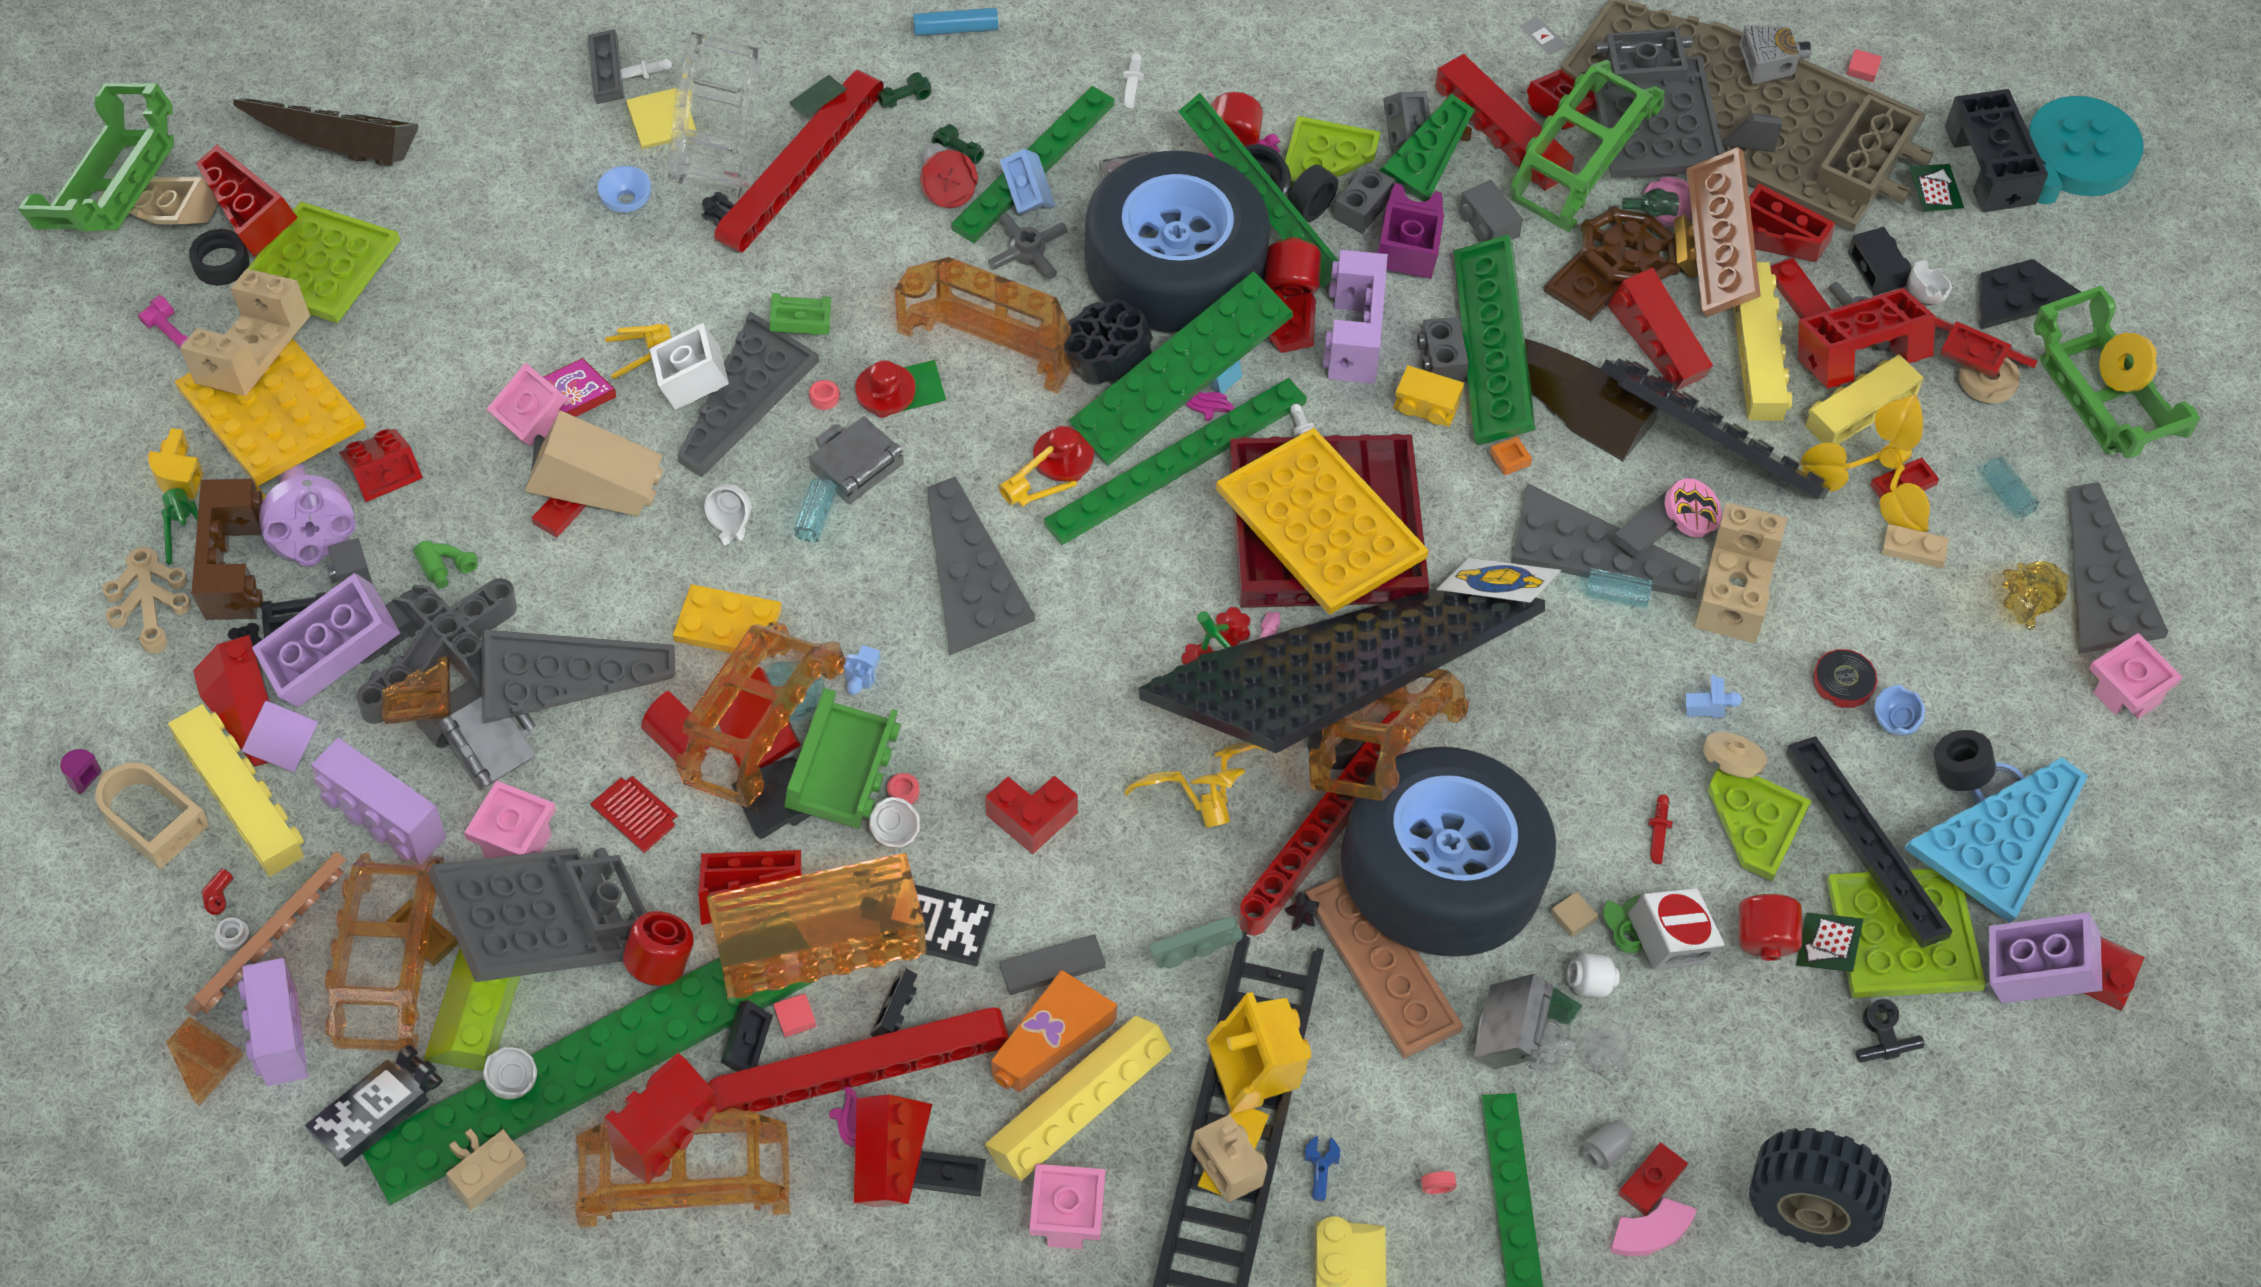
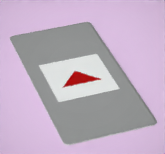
M1538 16L1519 26L1549 56L1567 46Z

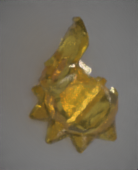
M2035 561L2029 564L2019 562L2017 563V570L2007 569L2003 571L2007 580L2002 584L2009 591L2008 596L2003 601V605L2011 610L2017 622L2022 625L2025 624V628L2029 631L2035 628V618L2038 615L2052 612L2066 598L2069 575L2053 563L2047 561Z

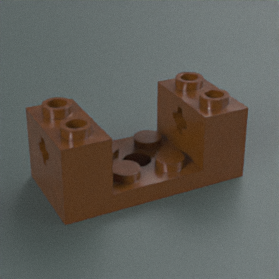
M252 478L201 480L191 594L205 620L257 619L258 608H262V590L257 588L255 575L250 574L246 563L226 564L225 561L223 562L224 552L229 551V536L262 535L259 514L263 496L261 490H257Z

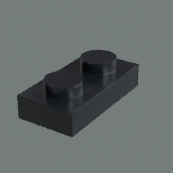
M906 968L895 977L871 1030L870 1035L872 1037L899 1030L904 1020V1016L901 1015L904 1005L908 1006L916 993L917 988L913 985L918 974Z
M749 1000L739 1002L720 1063L735 1072L757 1067L773 1015Z
M921 1151L913 1188L981 1197L986 1159Z

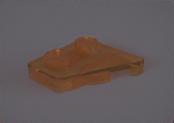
M447 656L437 659L439 664L423 673L417 670L408 675L404 681L396 682L383 689V720L385 724L450 716V661Z
M188 1017L166 1041L192 1099L198 1106L202 1104L243 1057L241 1050L191 1017Z

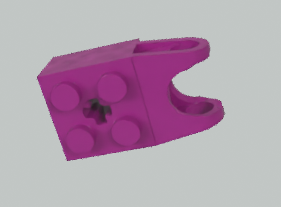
M1394 184L1386 205L1377 247V253L1388 254L1386 270L1432 278L1439 253L1444 220L1442 192L1434 191L1428 201L1416 202L1405 195L1402 184Z

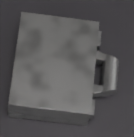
M865 416L847 429L838 424L833 425L816 438L820 449L809 456L810 470L849 505L904 464L901 446L893 442Z
M482 697L446 717L438 724V728L479 791L535 757V751L529 742H526L525 737L536 726L529 713L515 716L523 728L521 732L511 717L483 724Z
M1536 974L1490 985L1485 1009L1479 1015L1473 1041L1477 1044L1473 1058L1493 1070L1524 1062H1537L1553 985L1546 983L1547 981Z

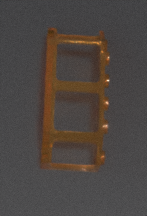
M951 257L908 267L895 288L897 333L911 338L915 327L922 325L925 326L926 331L931 332L936 322L1021 353L1040 361L1037 366V373L1043 375L1045 372L1048 376L1044 383V389L1056 394L1060 392L1071 373L1070 363L1063 350L1071 334V328L1057 297ZM936 281L937 297L912 304L906 311L905 296L913 299L924 297ZM952 288L994 303L995 311L955 296L952 293ZM1008 309L1039 320L1042 323L1038 328L1014 319L1009 315Z
M769 622V625L765 627L758 624L751 625L684 722L682 733L689 735L687 749L684 754H678L676 768L683 784L749 808L764 788V780L758 766L759 761L765 753L770 751L774 739L780 730L786 727L790 715L797 705L803 702L806 692L813 681L818 679L821 674L824 678L832 680L843 672L846 660L840 643L832 641L818 644L791 636L786 625L778 622ZM789 649L805 653L782 687H775L750 678L764 656L774 658L776 654L785 656ZM741 690L773 701L747 739H739L714 730ZM704 745L741 758L736 784L738 792L701 780L703 777L701 765L707 756Z
M1436 669L1422 676L1434 679L1422 692L1418 694L1408 693L1407 685L1322 729L1323 738L1320 743V749L1311 748L1308 759L1311 789L1383 801L1392 790L1397 788L1399 783V772L1396 770L1395 756L1409 744L1437 713L1447 714L1449 722L1458 723L1467 715L1469 703L1465 698V686L1449 670ZM1381 701L1384 704H1390V711H1402L1389 724L1362 721ZM1344 738L1382 745L1375 768L1376 785L1330 778L1331 768L1336 762L1335 747Z
M363 853L352 865L350 877L345 879L343 883L344 909H339L337 914V927L340 929L338 939L333 940L331 946V957L334 959L332 970H327L325 979L326 990H329V1016L326 1021V1035L331 1037L335 1048L400 1051L403 1047L410 1044L417 1050L419 1034H414L416 1020H419L420 1015L417 1003L437 894L428 871L434 864L445 863L443 857L429 856L422 865L378 864L371 860L369 853ZM374 874L413 875L418 877L411 918L408 922L357 921L362 892H370ZM354 936L390 937L406 940L398 986L395 988L345 986ZM342 1004L396 1007L398 1010L399 1041L344 1038L346 1016Z
M730 1108L723 1112L715 1113L706 1124L701 1123L694 1131V1135L747 1132V1173L741 1177L689 1179L687 1177L685 1148L682 1151L678 1150L672 1157L671 1178L664 1182H650L649 1185L647 1183L616 1185L611 1182V1151L613 1149L605 1121L576 1136L579 1151V1187L575 1215L579 1228L597 1227V1216L605 1215L606 1220L613 1219V1212L753 1203L754 1210H761V1205H773V1215L791 1214L787 1123L737 1108ZM760 1143H782L783 1186L768 1182L761 1177ZM600 1155L599 1187L596 1191L586 1196V1156Z

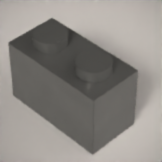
M1492 180L1462 192L1459 206L1460 216L1465 222L1470 223L1480 241L1483 242L1508 234L1512 240L1520 237L1523 218Z

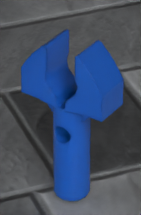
M1316 1136L1306 1145L1304 1161H1311L1315 1166L1312 1198L1316 1201H1324L1327 1191L1328 1167L1332 1164H1339L1340 1148L1335 1140L1330 1137L1329 1152L1325 1154L1324 1158H1321V1154L1317 1151L1318 1136Z

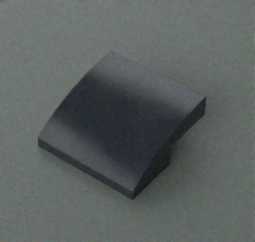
M795 757L786 758L762 767L731 784L755 835L759 839L767 837L787 823L796 826L812 816L784 807L787 788L797 763Z

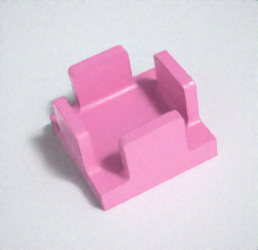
M525 362L486 410L523 442L532 446L535 442L533 439L537 435L546 438L559 413L560 407L564 403L567 404L570 399Z
M2139 633L2092 662L2089 668L2099 679L2094 694L2115 715L2125 705L2137 718L2142 717L2160 705L2166 693L2177 686L2183 678Z
M496 780L464 832L465 838L479 844L485 858L542 852L551 837L549 821L556 811L555 803Z
M1036 1164L1029 1235L1046 1236L1048 1247L1082 1249L1083 1239L1100 1240L1106 1169Z

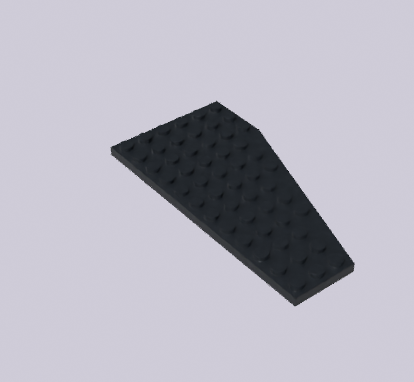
M1435 588L1429 590L1428 593L1421 592L1393 601L1383 602L1379 605L1302 627L1292 628L1288 631L1211 653L1201 654L1198 659L1186 665L1177 666L1174 671L1155 677L1151 682L1139 687V699L1273 753H1278L1545 612V600L1535 597L1532 602H1523L1442 591Z

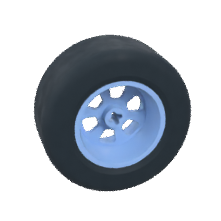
M1173 150L1150 153L1132 159L1113 170L1101 181L1088 204L1085 216L1084 260L1089 281L1103 302L1122 299L1129 301L1132 307L1141 309L1150 329L1164 332H1179L1253 271L1262 280L1264 279L1270 236V221L1265 201L1255 185L1244 174L1228 163L1209 155ZM1154 229L1159 232L1155 238L1141 237ZM1198 244L1213 245L1203 252L1198 253L1195 251ZM1154 249H1157V250H1159L1161 253L1155 252V251H1153V250H1154Z
M1455 747L1416 749L1400 754L1378 767L1366 779L1358 791L1341 844V871L1345 886L1353 903L1369 923L1381 933L1403 946L1427 954L1450 957L1481 954L1504 945L1518 935L1537 911L1553 871L1556 858V835L1551 816L1544 802L1530 784L1514 770L1494 758L1475 751ZM1421 828H1429L1432 835L1428 839H1422L1410 832ZM1471 839L1482 850L1471 849L1467 840ZM1412 851L1424 852L1428 862L1424 863ZM1471 862L1484 867L1486 871L1468 875L1463 867Z

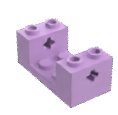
M1340 250L1339 262L1333 261L1331 279L1337 280H1331L1329 297L1335 298L1334 309L1363 312V322L1334 320L1333 332L1327 331L1325 349L1329 350H1324L1323 367L1329 368L1328 379L1375 384L1381 344L1388 254Z

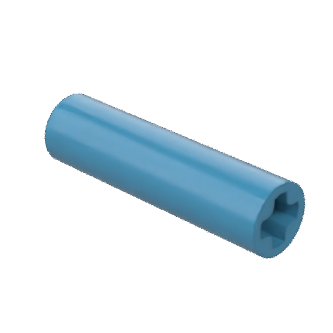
M997 7L913 14L915 36L998 30L999 28Z

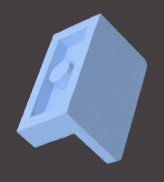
M1023 149L1000 160L1018 214H1026L1041 206L1050 209L1056 206L1037 153Z

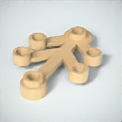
M140 547L131 551L127 556L126 564L128 568L116 581H108L103 585L102 591L106 600L117 602L123 598L124 590L137 577L139 583L120 606H113L107 610L106 619L111 627L120 628L126 624L127 617L141 603L144 629L139 636L140 643L146 652L158 653L165 649L168 640L164 630L158 627L154 599L171 607L173 612L178 615L189 612L191 602L184 593L173 594L152 583L151 574L168 581L169 586L173 589L183 588L187 584L188 579L182 568L170 569L159 563L158 555L153 549ZM181 576L179 580H173V578ZM113 589H118L115 593H109ZM179 602H185L181 606H176ZM115 615H121L118 619H112Z

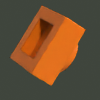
M1518 436L1491 446L1490 454L1504 476L1531 466L1532 457Z

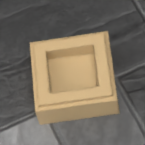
M1575 892L1553 907L1550 913L1571 938L1596 922L1598 914L1578 892Z

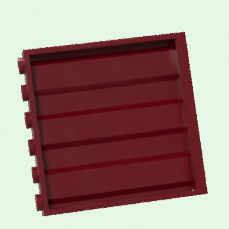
M1412 434L1323 436L1425 546ZM1272 436L1269 438L1241 437L1230 439V474L1296 437ZM1233 509L1240 608L1321 606ZM1426 559L1348 605H1375L1421 592L1428 593L1429 579Z

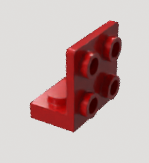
M396 429L380 430L374 434L373 438L366 441H354L339 452L341 459L352 471L365 502L423 478L411 446Z

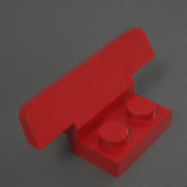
M1935 315V326L1950 332L1941 349L1940 355L1993 378H1996L2006 357L2032 368H2035L2038 363V359L2013 349L2012 344L1958 321L1952 323Z

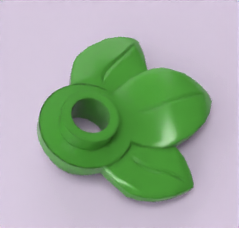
M1641 895L1628 899L1622 907L1608 900L1603 909V918L1606 925L1613 931L1615 945L1626 953H1636L1643 948L1627 914L1637 903V899ZM1624 935L1632 937L1633 942L1627 940Z

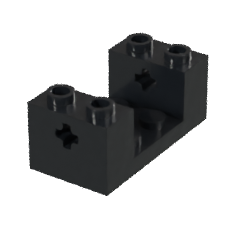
M2003 89L1955 96L1945 129L1954 148L1972 147L1981 167L1973 189L1981 211L1989 212L2036 205L2048 173L2010 90Z

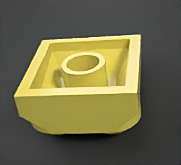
M1337 1216L1316 1221L1315 1287H1386L1385 1226L1349 1223Z

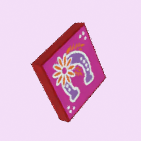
M583 358L544 376L546 380L570 399L567 404L564 403L560 407L559 411L574 417L616 398L615 388Z

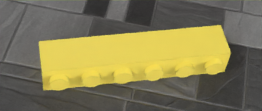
M1757 262L1761 297L1733 307L1747 420L1783 421L1786 411L1792 407V393L1787 392L1789 370L1784 368L1783 365L1786 348L1785 344L1780 343L1782 321L1777 320L1779 298L1774 297L1776 276L1771 274L1769 262Z
M201 704L168 723L175 741L267 875L271 877L304 857L300 847L304 843L302 836L295 826L289 829L285 823L288 817L279 803L275 805L271 803L269 798L272 797V794L263 780L259 782L255 780L253 775L256 774V771L247 757L243 759L239 757L237 752L240 751V748L233 736L230 734L225 737L221 731L225 727L216 712L209 714L205 706Z
M1135 1015L986 1142L985 1146L998 1168L1022 1181L1035 1170L1036 1164H1042L1166 1057L1172 1049L1159 1026Z

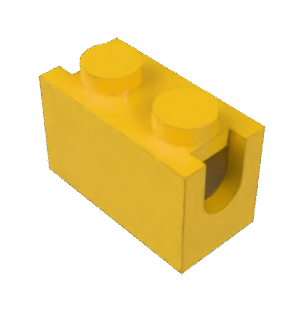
M1407 365L1396 390L1395 396L1397 399L1393 409L1408 416L1414 415L1429 420L1436 425L1442 424L1450 427L1462 399L1464 383Z

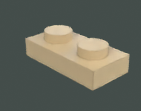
M1888 524L1882 555L1943 568L1949 538Z

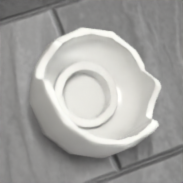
M1927 260L1916 262L1907 279L1909 293L1919 302L1938 305L1946 301L1952 290L1951 282L1942 274V269H1929Z
M899 797L885 798L873 807L869 817V830L882 845L902 848L913 842L920 831V817L918 812L906 800Z
M505 1046L487 1057L483 1077L487 1088L495 1096L503 1099H516L525 1095L535 1085L537 1067L533 1057L523 1049Z

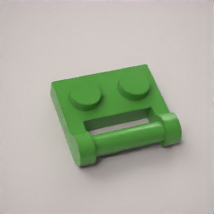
M772 293L769 331L829 335L831 297L822 296V299L783 297L781 293Z

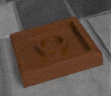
M1578 252L1544 286V292L1591 322L1609 304L1621 282H1607V278L1589 261L1582 260L1580 252Z

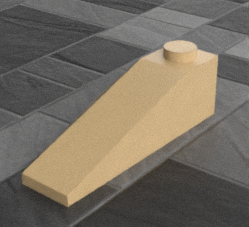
M157 177L151 179L129 214L154 224L208 223L219 203L213 191L202 177Z

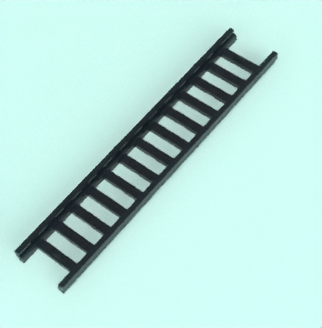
M1242 931L1243 938L1236 943L1217 1024L1220 1021L1226 1020L1234 1010V1007L1246 995V993L1238 992L1241 978L1244 977L1303 990L1300 1005L1289 1004L1291 1009H1296L1299 1015V1031L1302 1039H1304L1324 949L1316 948V951L1311 953L1306 976L1246 963L1251 939L1247 936V932ZM1254 995L1257 1003L1274 1000ZM1210 1053L1153 1287H1167V1285L1173 1287H1248L1292 1091L1266 1098L1263 1105L1260 1106L1275 1110L1272 1126L1265 1125L1260 1139L1268 1141L1264 1157L1267 1163L1264 1183L1262 1187L1236 1199L1254 1203L1250 1220L1188 1206L1190 1189L1219 1195L1197 1186L1202 1175L1194 1174L1198 1159L1191 1151L1194 1132L1226 1116L1209 1112L1213 1096L1226 1099L1221 1083L1217 1081L1218 1074ZM1186 1221L1247 1235L1243 1252L1180 1238L1182 1222ZM1175 1253L1239 1267L1236 1284L1171 1270Z

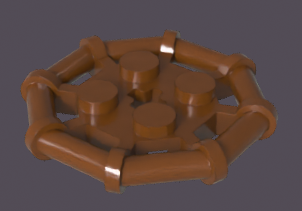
M1610 206L1606 212L1591 220L1586 219L1580 225L1582 232L1580 256L1582 260L1589 261L1607 278L1609 283L1614 281L1622 283L1623 280L1652 267L1657 269L1655 272L1660 280L1670 275H1677L1681 270V267L1677 264L1675 234L1661 224L1652 212L1646 214L1618 209L1617 206ZM1609 222L1612 226L1606 231L1600 229V227L1608 224ZM1647 229L1652 230L1661 239H1656ZM1594 240L1600 242L1601 247H1595ZM1667 250L1668 259L1661 257L1660 251Z

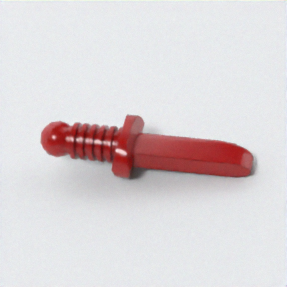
M1665 794L1657 797L1655 817L1648 819V826L1653 827L1650 857L1653 863L1662 865L1666 829H1672L1673 825L1672 821L1667 820L1670 800Z

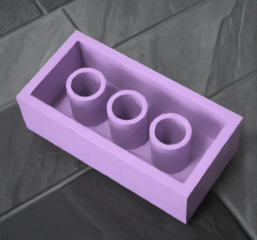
M354 573L257 643L252 649L278 697L299 707L399 635L400 631L374 585Z
M339 737L311 764L315 775L314 782L321 791V800L331 809L338 807L342 810L345 817L353 825L358 827L362 824L369 829V834L381 844L387 842L390 844L394 852L404 861L411 859L420 865L446 839L436 805Z

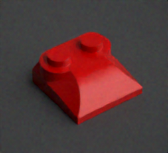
M1561 69L1533 80L1527 89L1529 96L1527 102L1534 112L1542 114L1547 118L1548 116L1553 117L1558 110L1562 97L1565 94L1569 95L1574 89L1573 86L1576 80ZM1590 90L1575 111L1585 115L1596 108L1593 91ZM1566 121L1561 129L1573 128L1575 125Z
M2101 937L2102 991L2083 994L2122 1011L2129 994L2134 988L2135 980L2145 957Z

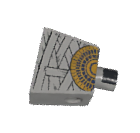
M1744 26L1740 48L1752 84L1792 76L1796 71L1798 60L1810 58L1811 56L1810 42H1795L1792 31L1788 27Z

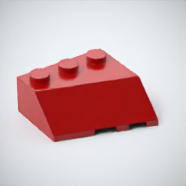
M677 1053L650 1076L646 1084V1090L641 1094L633 1091L625 1098L626 1106L622 1111L616 1113L614 1110H611L604 1117L616 1162L649 1185L656 1176L660 1177L666 1172L671 1163L670 1159L678 1150H684L690 1144L694 1131L701 1123L706 1124L715 1114L717 1104L714 1090L681 1054Z

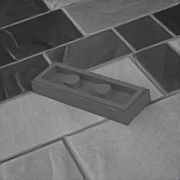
M613 29L588 35L594 99L596 103L600 104L623 99L624 89L616 30Z
M1666 492L1614 534L1612 541L1637 558L1675 527L1677 523L1674 519L1670 520L1666 513L1664 504Z
M1093 934L1000 961V969L1009 995L1051 984L1061 970L1075 977L1103 969L1106 962L1096 935Z

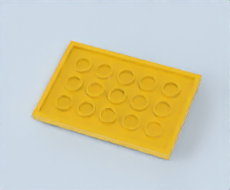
M293 338L246 396L195 384L190 372L174 381L181 395L247 475L253 479L257 487L366 428L361 415Z
M1315 428L1306 431L1216 482V490L1329 615L1428 558L1429 550Z

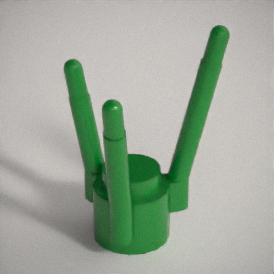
M181 488L170 489L162 496L165 508L161 511L164 520L165 555L168 565L172 564L171 519L179 521L184 526L186 525L185 519L192 513L198 521V509L195 501H190L186 491Z

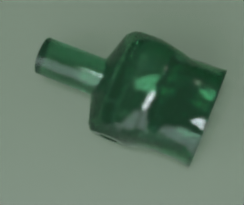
M1654 188L1644 193L1641 198L1624 197L1622 208L1643 210L1652 217L1662 215L1677 216L1679 198L1675 192Z

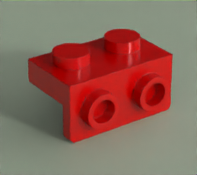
M1279 289L1273 290L1292 310L1293 317L1268 336L1270 342L1276 345L1280 353L1314 346L1316 298L1314 295L1308 293L1284 299Z

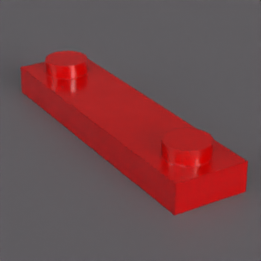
M1794 258L1770 266L1771 274L1776 276L1777 289L1799 319L1832 310Z

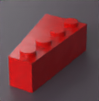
M218 144L195 163L208 186L213 191L218 203L223 208L228 220L233 225L235 232L254 257L298 218L278 192Z
M1653 267L1623 280L1607 306L1660 371L1663 378L1674 384L1673 389L1675 391L1705 378L1713 364Z

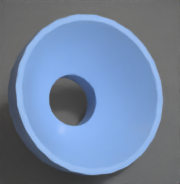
M619 166L603 174L598 182V194L602 203L607 208L622 213L632 212L644 206L649 200L651 182L647 174L641 169L632 166ZM623 194H631L635 197L630 203L618 201V198Z

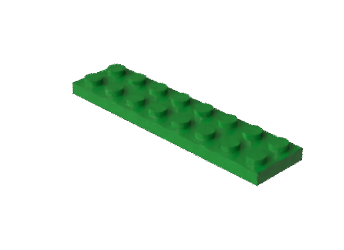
M1508 234L1453 250L1462 332L1469 363L1467 377L1474 439L1478 445L1536 430L1513 241Z
M1253 271L1068 420L1071 427L1082 435L1107 466L1110 465L1293 317L1292 310Z

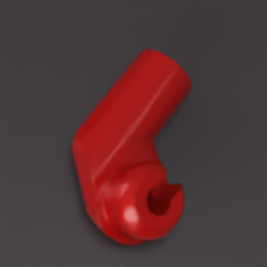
M223 868L215 874L202 889L201 893L204 909L212 915H219L224 912L227 902L223 891L234 879L232 874Z

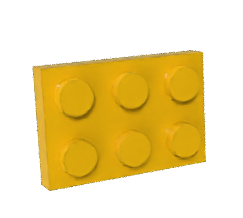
M691 584L673 633L674 642L765 660L782 611V602Z

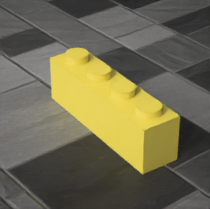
M1900 354L1889 361L1887 359L1883 360L1872 372L1859 375L1851 385L1846 388H1838L1827 400L1823 402L1818 401L1812 405L1808 411L1809 417L1805 427L1821 443L1832 442L1839 445L1874 423L1876 413L1883 405L1910 395H1918L1924 377Z

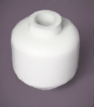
M1581 953L1568 965L1567 981L1577 995L1605 998L1611 993L1613 987H1617L1619 983V970L1615 967L1610 956Z

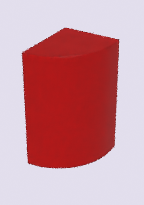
M669 690L660 695L651 704L642 719L641 729L682 769L712 746L710 730Z

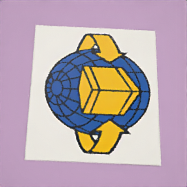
M1468 558L1436 590L1532 602L1561 570Z

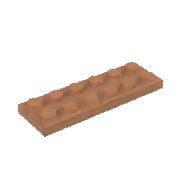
M1739 147L1687 168L1702 312L1707 317L1761 297L1744 152Z
M336 851L184 1008L192 1016H195L200 1010L207 1014L225 995L221 988L226 985L231 989L243 977L242 966H246L245 964L248 961L255 964L274 945L269 939L273 936L278 940L297 921L292 915L296 912L301 917L320 897L316 891L320 889L324 893L344 873L339 867L346 859Z
M1343 875L1306 891L1305 894L1309 900L1320 902L1318 910L1314 913L1403 1059L1462 1032V1022L1418 952L1390 939L1369 923L1353 903L1345 886Z

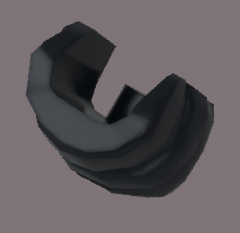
M714 192L715 195L703 199L702 205L705 212L701 213V216L704 220L713 221L718 225L735 204L729 201L725 194Z

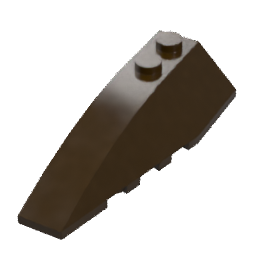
M250 98L233 99L235 107L287 136L313 146L349 154L348 159L366 161V157L375 159V164L393 166V162L404 160L418 131V124L362 114H343L339 117L340 111L315 110V112H311V107L288 105V108H285L284 103Z
M1525 338L1531 394L1539 397L1553 415L1557 414L1566 422L1565 426L1571 432L1623 462L1654 425L1659 408L1617 385L1618 381L1602 372L1601 368L1559 349Z

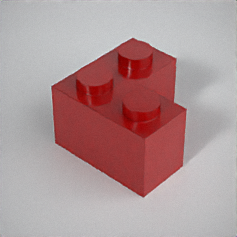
M1054 775L1033 795H1030L1008 776L985 796L986 816L1033 855L1078 814V794Z

